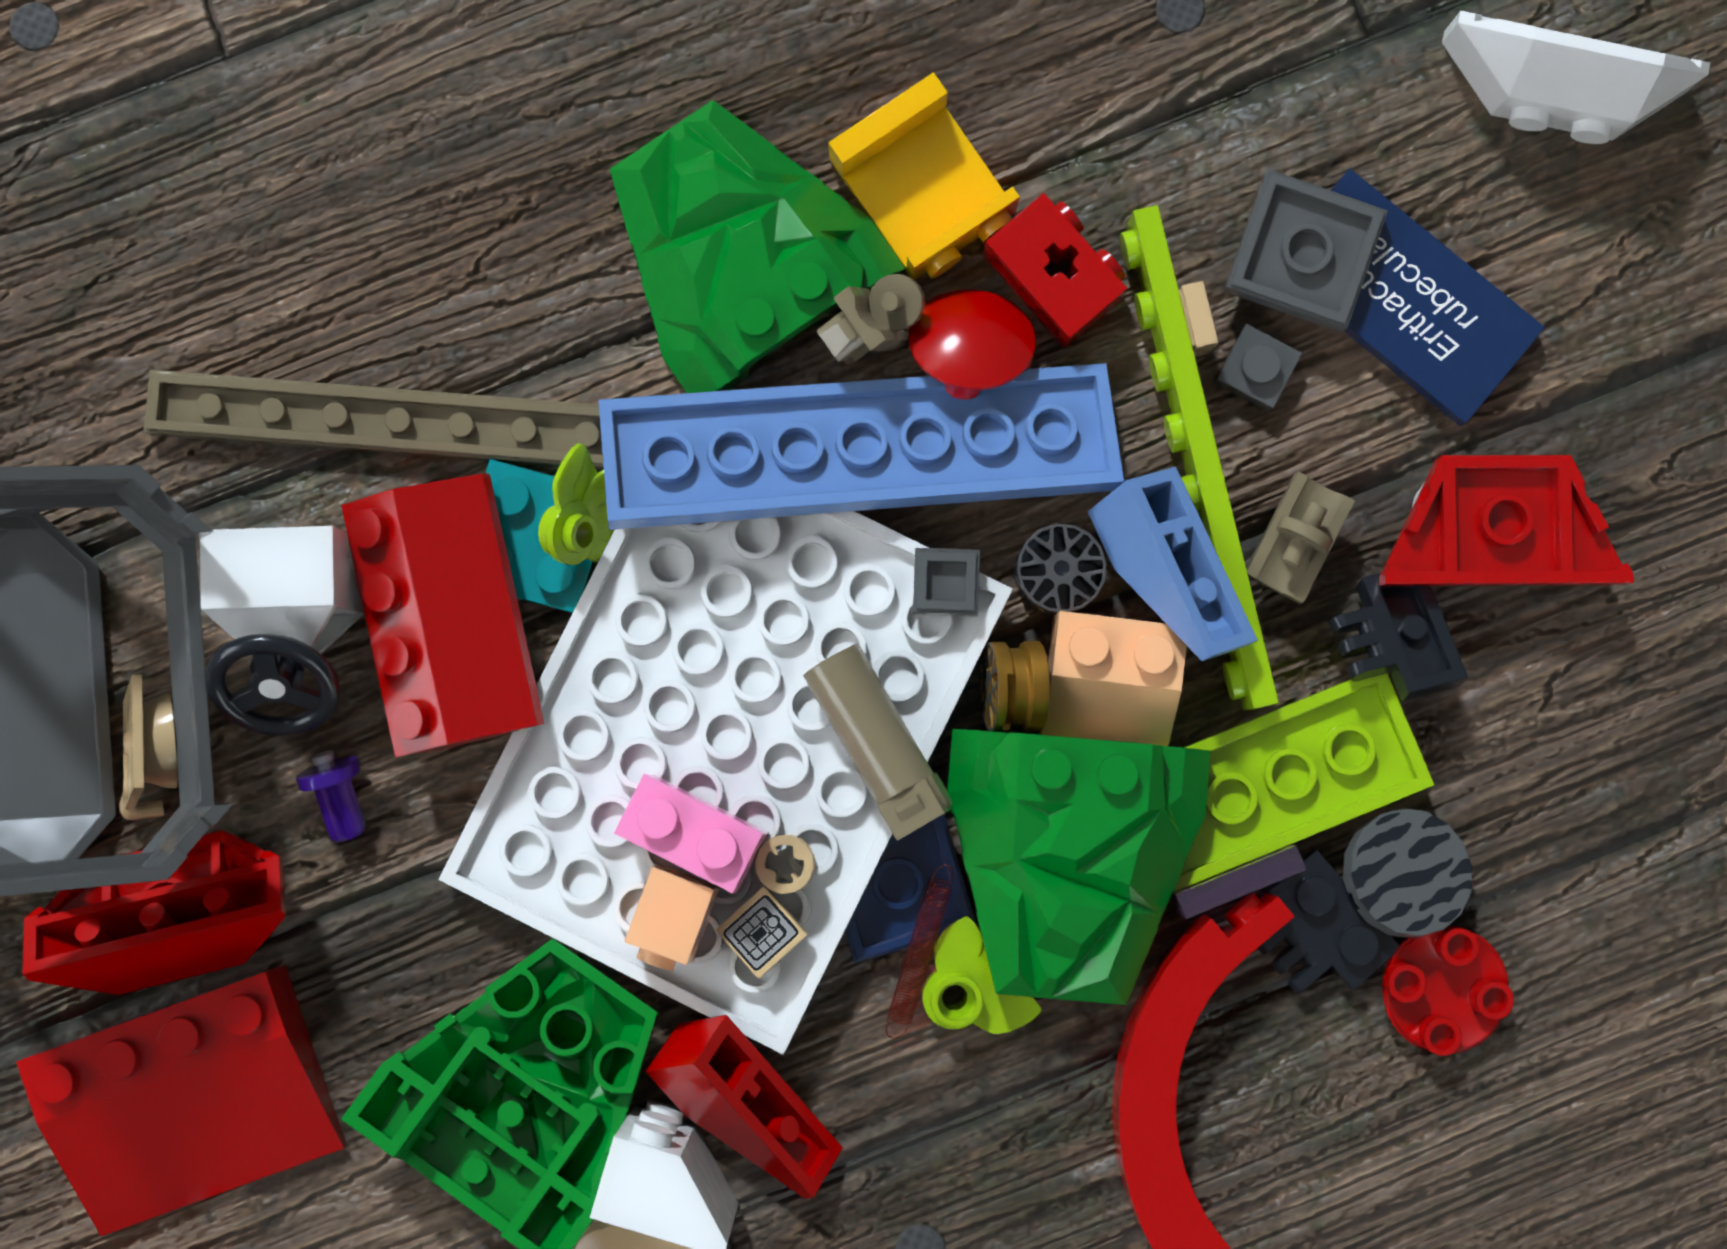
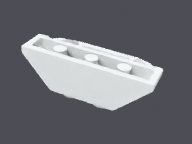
M1460 11L1444 31L1442 44L1490 115L1507 118L1512 127L1520 130L1542 131L1550 127L1571 132L1570 136L1572 139L1588 144H1603L1609 140L1613 141L1678 99L1708 75L1711 63L1517 22L1493 19L1466 11Z

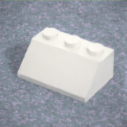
M647 1101L646 1108L634 1106L613 1137L590 1218L692 1249H726L739 1203L697 1125L683 1120L684 1114L680 1109L666 1103Z

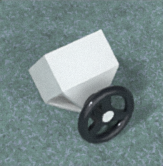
M334 526L214 529V532L200 539L201 610L234 640L219 648L207 665L205 685L212 703L233 723L260 734L273 736L296 735L320 726L332 715L340 697V685L337 674L321 653L331 646L363 615V605L347 532ZM253 655L250 663L251 677L248 686L231 694L225 680L227 670L237 660ZM305 667L315 676L320 690L301 684ZM284 701L308 709L303 713L291 716H270L251 710L264 702L282 703Z

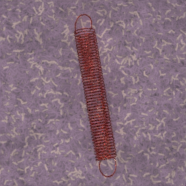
M942 865L939 868L947 866L952 870L950 882L934 878L935 872L932 879L928 880L929 883L926 886L927 889L925 890L926 892L887 1016L886 1034L889 1038L895 1039L902 1035L891 1037L888 1034V1017L896 1023L907 1025V1028L911 1024L917 1006L916 1003H918L917 1000H919L918 997L927 974L926 971H928L927 968L929 967L928 965L934 950L933 947H935L934 944H936L935 941H937L936 938H938L937 935L952 891L949 885L933 880L951 883L954 872L949 865ZM934 883H939L948 886L951 890L940 885H935ZM929 907H933V908L939 909V910H941V911L934 910V909H931V908H929ZM928 910H932V911L938 912V913H940V914L933 913V912H930V911H928ZM927 913H931V914L937 915V916H939V917L932 916V915H929V914H927ZM926 916L934 917V918H936V919H938V920H935V919H932V918H928V917H926ZM925 922H929V923L935 924L936 926L927 924V923H925ZM923 928H927V929L933 930V931H935V932L928 931V930H925V929H923ZM921 934L929 935V936H931V937H933V938H930V937H927V936H923V935H921ZM918 936L928 938V939H930V940H932V941H929V940H926V939H922V938H920V937H918ZM917 939H921V940L930 942L931 944H928V943L919 941V940H917ZM916 942H920V943L929 945L930 947L925 946V945H921V944L916 943ZM916 945H919V946L928 948V949H930V950H927V949H924V948H920V947H918V946H916ZM915 948H918V949H921V950H925V951H927V952H929V953H926V952L917 950V949H915ZM914 951H918V952H920V953H924V954H926V955H928V956H925V955L916 953V952H914ZM913 954H917V955L926 957L927 959L922 958V957L915 956V955H913ZM912 957H916V958L925 960L926 962L921 961V960H918V959H914V958H912ZM911 960H915V961H918V962H922V963H924V964H926V965H923V964H920V963H917V962H913V961H911ZM893 1015H896V1016H898V1017H901V1018H904V1019H908V1020H901V1019H898V1018L894 1017ZM890 1016H892L893 1018H895V1019H897V1020L904 1021V1022H907V1023L898 1022V1021L892 1019Z

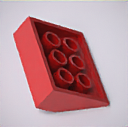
M285 965L16 1061L36 1124L100 1236L110 1234L347 1147Z

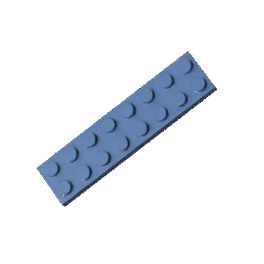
M1106 363L1028 369L1013 381L997 388L982 390L977 397L970 400H960L952 397L945 390L943 383L930 376L598 400L609 530L1114 491L1124 483Z

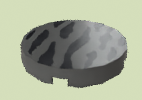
M1401 808L1374 817L1354 833L1344 854L1343 881L1348 895L1352 894L1354 902L1360 908L1357 911L1368 924L1389 936L1413 939L1444 930L1462 914L1472 892V865L1465 844L1448 823L1427 811Z

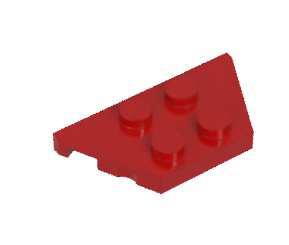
M1442 455L1435 460L1379 576V586L1627 585L1634 583V576L1629 564L1621 563L1605 532V529L1609 528L1598 505L1587 497L1585 481L1571 455Z

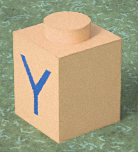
M662 865L652 866L624 942L639 947L636 958L655 967L673 971L676 962L688 965L694 961L721 887Z

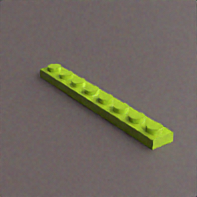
M1154 205L1133 210L1126 224L1127 231L1120 233V247L1127 270L1136 268L1142 291L1134 294L1136 315L1142 331L1151 329L1156 353L1149 355L1152 381L1157 392L1166 390L1171 411L1170 415L1164 416V430L1168 446L1172 453L1179 451L1181 453L1186 476L1181 477L1258 640L1250 646L1229 652L1231 661L1223 663L1226 687L1232 700L1240 699L1243 710L1277 704L1279 701L1159 207Z

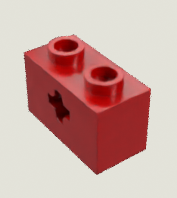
M1042 193L986 241L982 256L1058 344L1065 349L1122 300L1128 288L1122 282L1125 278V273L1114 257L1102 248L1095 252L1081 236L1080 233L1084 231V227L1073 210L1062 201L1054 205L1047 195ZM1050 259L1056 264L1064 259L1070 262L1071 267L1067 276L1061 272L1053 277L1047 274L1046 270Z

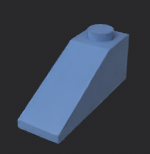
M1176 466L1126 480L1088 511L1116 572L1201 661L1250 646L1258 641Z

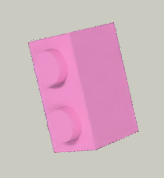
M643 774L614 834L733 894L741 890L756 860L758 851L764 844L769 832L656 775Z

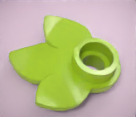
M577 443L564 457L552 483L554 505L545 511L538 528V537L542 549L551 555L555 561L567 565H577L585 559L598 563L614 530H609L604 469L597 473L585 444Z
M965 916L955 921L941 933L934 947L936 970L927 978L922 990L924 1009L934 1023L946 1029H962L975 1024L989 1033L1002 1034L1023 1027L1041 1012V1007L1033 997L995 993L983 939L979 929L970 917ZM958 985L964 988V996L959 1003L948 1005L942 1001L943 993L948 987Z

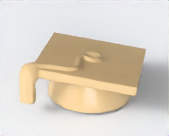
M131 675L123 700L124 780L119 810L123 818L127 820L164 817L162 799L138 802L144 789V782L164 788H177L178 783L175 730L170 693L143 703L142 675Z

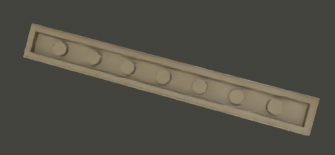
M149 370L143 431L149 435L489 461V459L503 463L555 467L560 466L564 457L575 444L581 443L585 444L595 469H604L599 404Z

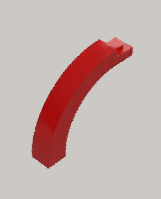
M1255 893L1249 894L1226 913L1225 919L1230 924L1223 930L1219 928L1212 918L1201 914L1177 937L1158 961L1142 987L1127 1020L1117 1055L1113 1082L1112 1126L1115 1153L1123 1187L1135 1218L1152 1249H1231L1206 1216L1186 1173L1179 1146L1176 1121L1177 1087L1187 1042L1198 1017L1212 994L1246 957L1295 917L1276 895L1266 893L1259 899Z

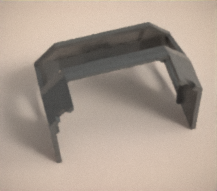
M140 465L0 467V896L168 880L188 857L187 854L210 827L215 826L233 805H215L207 690L205 685L196 542L214 531L194 513L190 512L188 514L159 488L161 484ZM113 507L162 551L180 807L141 853L78 859L116 816L99 564L40 512L57 508Z

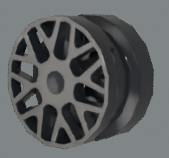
M1054 524L1039 529L1026 540L1015 559L1014 579L1018 593L1030 607L1046 615H1055L1059 611L1077 612L1097 597L1105 582L1107 564L1102 547L1090 533L1075 525Z

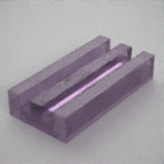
M1290 844L1173 892L1170 899L1177 915L1188 919L1305 871L1306 867L1297 846Z

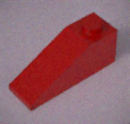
M727 1015L678 1023L645 1071L686 1117L804 1199L814 1198L843 1149L840 1143Z

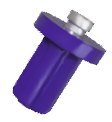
M333 750L324 751L312 756L311 759L314 766L300 772L296 776L299 790L315 792L329 837L333 842L347 841L361 835L365 830L366 824L350 779L361 772L358 758L356 756H348L335 759Z

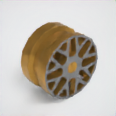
M1040 641L1022 642L1019 648H1009L1005 642L987 643L982 655L980 686L982 712L988 731L1005 732L1009 730L1011 725H1020L1023 731H1040L1044 729L1048 717L1050 698L1049 669L1044 646Z

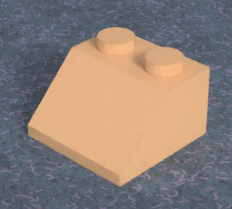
M1067 611L1057 612L1053 616L1048 657L1050 683L1049 711L1045 727L1040 730L1039 735L1168 746L1182 692L1187 645L1166 623Z

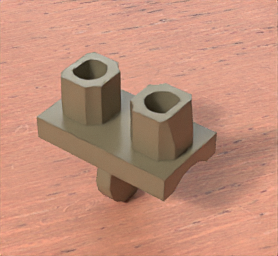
M901 274L887 275L879 279L871 289L848 286L833 298L842 311L820 327L817 332L838 362H845L850 357L855 362H861L874 351L898 352L908 345L909 334L904 330L914 326L922 317L925 308L924 293L914 279Z
M1299 471L1296 472L1246 568L1248 578L1298 604L1304 603L1355 500L1324 487Z

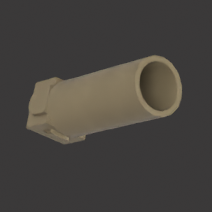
M858 643L827 658L803 675L897 841L954 808L937 773H933Z

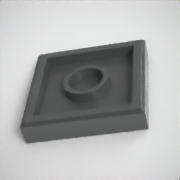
M1267 169L1223 292L1343 333L1348 328L1388 210Z

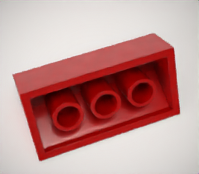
M482 473L394 488L341 505L395 758L442 751L544 725L490 474Z

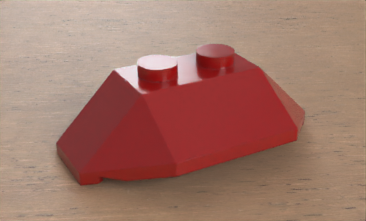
M221 830L203 835L189 851L185 861L168 880L60 890L44 909L39 906L24 918L22 975L28 981L121 995L245 964L286 917L283 861L279 855L268 850L264 851L244 839ZM141 850V851L132 852V853H128V854L141 853L142 850Z

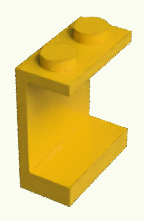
M934 72L828 142L830 162L905 267V271L914 280L926 272L933 279L951 269L962 259L959 250L978 237L985 244L989 238L1013 219L1011 215L1016 213L1020 199L1014 187L1004 192L947 110L948 92Z

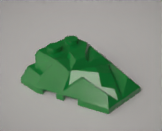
M714 100L610 168L624 223L642 280L641 283L646 301L649 305L662 357L686 393L733 389L750 377L748 367L839 307L833 298L848 286L871 289L879 279L887 275L903 274L905 272V267L869 216L850 204Z
M952 729L947 792L954 807L951 809V812L955 819L966 873H968L977 910L976 915L996 994L1119 1005L1127 1004L1196 835L1206 816L1210 764L1209 750L1025 733Z
M552 938L485 987L486 992L457 1014L453 1015L450 1013L434 1025L435 1030L403 1053L398 1051L384 1061L341 1118V1120L393 1158L405 1161L502 1232L500 1236L518 1249H575L593 1223L594 1219H591L590 1215L612 1140L626 1119L659 1015L654 1009Z

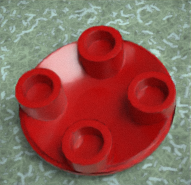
M973 289L950 291L926 302L922 317L914 326L909 328L908 346L919 367L930 377L943 383L949 395L960 400L973 399L982 390L997 388L1016 379L1031 367L1036 344L1033 326L1018 306L997 294Z
M1448 925L1444 930L1413 939L1407 938L1400 944L1388 961L1383 976V1003L1394 1028L1411 1044L1438 1056H1448L1453 1053L1463 1052L1482 1043L1495 1031L1501 1020L1511 1012L1514 1005V995L1509 988L1507 971L1498 952L1482 936L1458 926Z

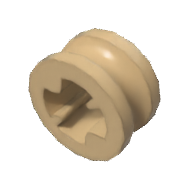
M779 835L767 840L759 849L755 860L756 873L760 882L769 890L779 894L793 893L805 887L812 879L816 868L815 855L810 845L802 838L793 835ZM780 845L792 846L793 857L798 860H804L802 874L800 876L796 872L791 874L794 882L783 883L778 881V870L768 868L770 853L780 855L781 852L778 848Z

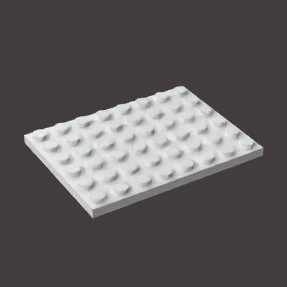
M855 511L615 529L536 685L545 724L512 733L438 880L710 1018L727 1015L745 1036L784 1055L893 834L803 675L827 658L858 643L928 763L1013 588L979 572L978 616L913 614L915 548L929 547ZM643 774L656 775L769 832L765 842L775 836L793 835L802 838L810 845L815 855L816 868L812 879L807 885L793 893L779 894L771 891L809 934L761 978L758 979L715 931L764 886L756 873L755 862L740 891L732 894L720 888L694 961L688 965L676 962L673 971L655 967L636 958L639 947L624 942L652 866L662 865L711 883L614 834ZM780 845L778 846L781 852L780 855L770 853L768 868L778 870V881L791 883L794 882L791 877L792 873L796 872L799 876L802 874L804 860H798L793 857L792 846Z

